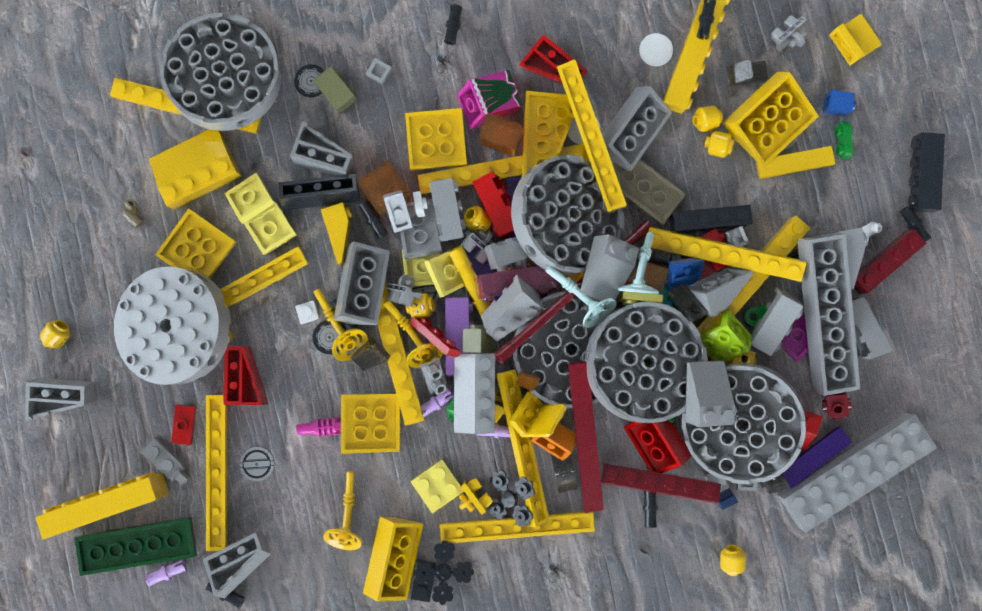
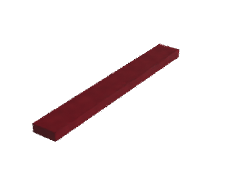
M587 362L568 363L583 509L585 513L602 511L604 507L592 393L587 377Z

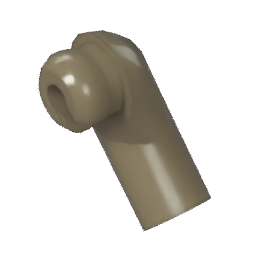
M132 199L126 200L123 216L135 228H139L143 221L137 216L136 202Z

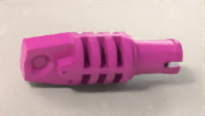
M340 417L316 419L313 423L297 424V436L315 434V436L319 437L341 434Z

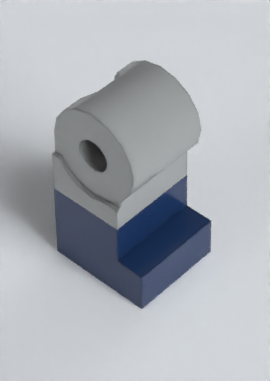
M710 473L704 476L706 481L721 484L719 504H717L719 508L724 510L738 503L737 498L732 493L725 479L717 478Z

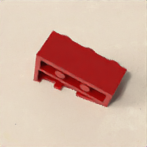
M543 34L521 61L519 67L522 70L563 84L557 66L574 59ZM577 62L580 74L584 80L588 75V70Z
M492 171L472 181L494 225L492 229L495 235L504 240L515 235L511 217L512 199L504 180Z
M227 346L224 353L223 405L269 404L251 346Z

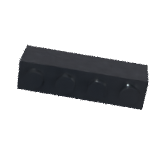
M921 132L913 136L911 141V149H913L910 160L912 175L909 179L911 195L908 198V204L914 212L933 213L942 209L945 134Z
M356 174L278 182L279 200L284 210L360 202L359 184Z
M751 205L677 211L670 215L671 231L677 233L738 228L743 225L747 227L753 224Z

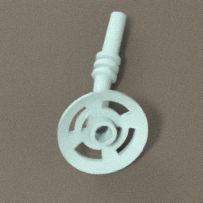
M652 232L646 234L644 245L640 248L636 280H633V284L618 288L619 291L659 294V291L655 288L645 285L644 280L646 264L650 260L652 253L651 245L654 238Z
M552 266L546 268L545 272L560 282L563 288L570 293L573 292L589 306V311L583 319V325L586 328L598 325L615 309L616 301L613 298L600 302L594 301L589 296L580 293L581 289L577 286L578 284L571 280L570 277L566 278Z

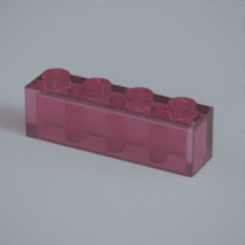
M540 266L474 276L477 299H483V302L494 301V297L502 296V291L505 287L509 288L514 282L513 278L516 274L531 288L539 290L540 293L551 292V288L557 287L556 280Z

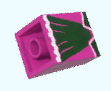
M509 70L470 79L456 95L470 130L515 113L523 106L522 97L517 91L515 80Z

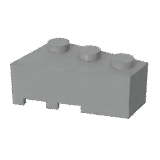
M304 121L302 122L290 154L293 163L333 176L349 175L354 164L352 155L334 142L329 141L318 131L316 132Z
M517 274L509 288H504L502 296L498 300H494L481 315L485 332L496 341L544 311L539 294Z

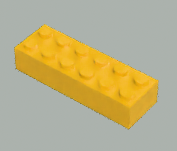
M153 471L42 510L43 514L35 518L43 540L155 501L170 493L163 473L156 474Z

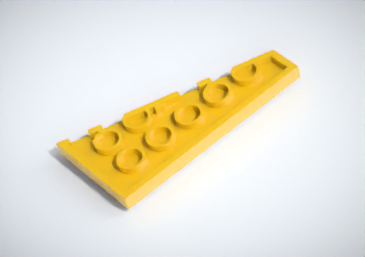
M526 91L522 177L532 167L552 157L559 156L574 118L566 94Z

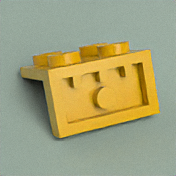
M862 14L846 24H841L829 34L849 66L882 45Z

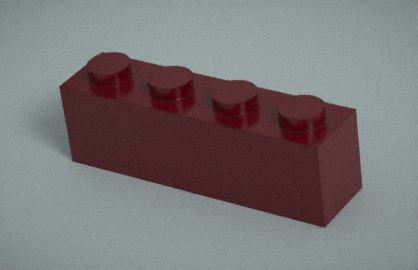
M915 229L904 231L859 269L854 289L858 294L869 293L927 243Z

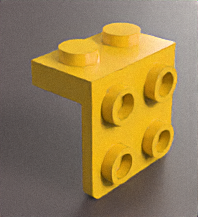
M527 392L509 422L521 437H549L554 433L567 407L564 404L543 405L537 396L532 392Z

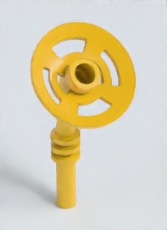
M321 289L313 291L324 310L323 314H326V318L328 317L327 321L331 322L339 335L332 346L334 357L339 361H350L360 356L368 344L367 334L361 329L345 331L340 322L334 320L335 310L333 311V307H330ZM358 333H359V334L361 335V337H362V340H361V341H360V339H359V337H358V335H357ZM336 346H338V349L341 351L340 354L337 352ZM355 346L357 347L354 352L347 354V351L354 349Z
M387 300L383 305L397 320V324L403 327L402 330H406L417 346L407 356V364L412 368H421L420 364L428 363L436 357L440 360L444 353L435 348L433 343L425 344L410 324L409 319H406V316H403L392 302Z
M347 471L346 492L343 494V505H345L343 525L340 529H329L323 535L324 540L328 544L343 550H356L362 545V540L350 530L352 506L355 505V502H353L355 501V494L353 493L354 471Z

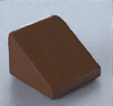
M520 371L516 385L529 390H535L540 378L539 376Z

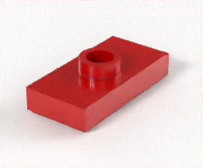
M175 405L171 443L192 445L197 406Z

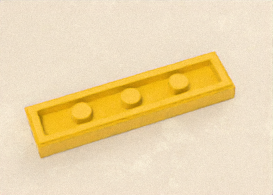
M832 146L776 156L765 167L758 161L756 162L759 180L835 165Z

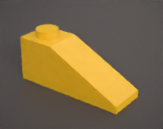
M339 203L321 209L337 264L342 266L344 265L348 246L352 213L349 206L346 207L344 203Z

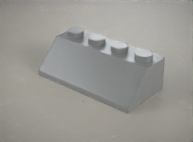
M651 86L636 87L602 134L611 161L628 171H632L672 114V111Z
M354 241L347 247L334 315L335 321L354 325H378L390 251Z
M460 354L458 358L454 357V433L495 434L494 354Z

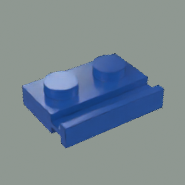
M689 258L671 261L668 267L666 277L668 282L665 284V288L668 290L686 288L697 282L698 278L701 277L705 260Z

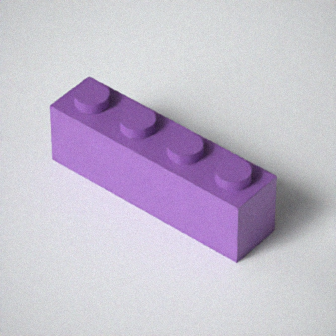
M445 298L446 338L456 342V347L461 350L460 354H469V352H463V329H470V325H473V321H469V313H473V303L469 302V298ZM446 356V375H454V357Z

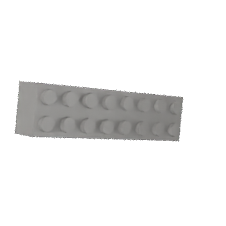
M833 233L797 239L799 260L806 261L801 282L812 391L826 396L859 390L860 379L846 234Z
M905 413L819 468L794 487L788 488L779 494L778 497L798 528L808 532L935 450L937 446L915 414Z

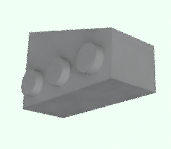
M452 177L430 181L440 242L463 238V231L466 230L464 219H460L459 212L462 211L461 200L456 199L455 193L459 192L457 181H453Z
M517 237L493 243L484 248L491 270L497 269V272L508 269V265L515 263L516 266L527 263L526 259L529 258L519 244Z
M776 287L774 291L777 293L772 303L768 302L766 306L768 310L763 318L759 319L751 334V345L770 356L780 349L782 345L781 340L784 336L789 335L793 327L792 323L795 319H799L803 313V305L799 299L779 287Z
M865 297L852 299L858 359H873L892 352L893 350L870 309L869 302Z
M35 378L26 382L25 421L81 407L94 401L95 382Z
M255 532L203 559L214 596L225 598L271 555L265 536Z

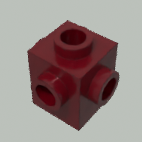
M846 392L826 395L825 400H822L823 412L826 411L828 418L835 420L849 417L848 410H852L851 398H847Z

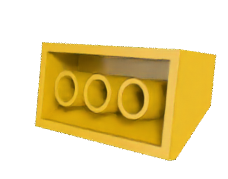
M397 517L379 518L363 594L375 601L407 600L423 529L422 523Z

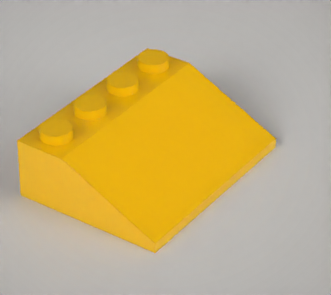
M776 72L722 123L730 135L752 158L765 167L814 122L819 115L791 73Z
M208 129L149 158L158 190L166 206L174 210L242 177L219 130Z

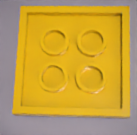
M462 108L405 113L410 171L467 166Z
M188 208L155 255L171 267L193 270L211 279L237 242Z
M396 393L341 394V454L400 452V405Z

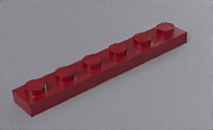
M606 463L603 465L601 484L719 504L720 483Z

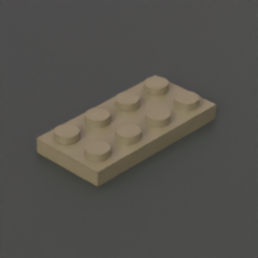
M640 159L632 171H628L613 163L624 197L661 225L665 223L686 195Z

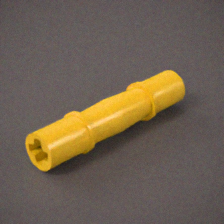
M461 245L448 253L456 267V271L460 273L465 287L473 299L472 303L481 317L491 303L488 298L489 296L485 294L480 280L471 266L472 262H470Z

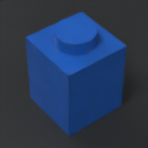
M831 90L825 95L823 113L846 117L855 109V93Z

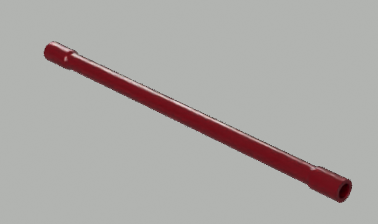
M645 220L624 241L634 245L648 233L649 228L652 227L651 223ZM584 276L578 282H576L578 284L577 286L580 289L582 286ZM567 290L516 337L500 348L494 354L495 358L500 363H503L519 346L576 295Z

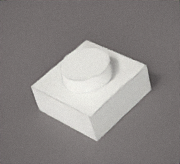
M420 191L413 192L417 216L424 217V209H428L426 197L422 198Z
M314 300L295 306L300 324L320 319Z

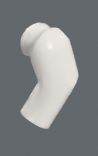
M870 222L862 227L867 238L866 246H868L870 236L882 231L880 223Z

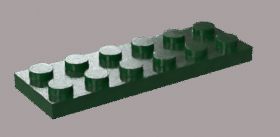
M192 517L74 537L80 576L197 556Z

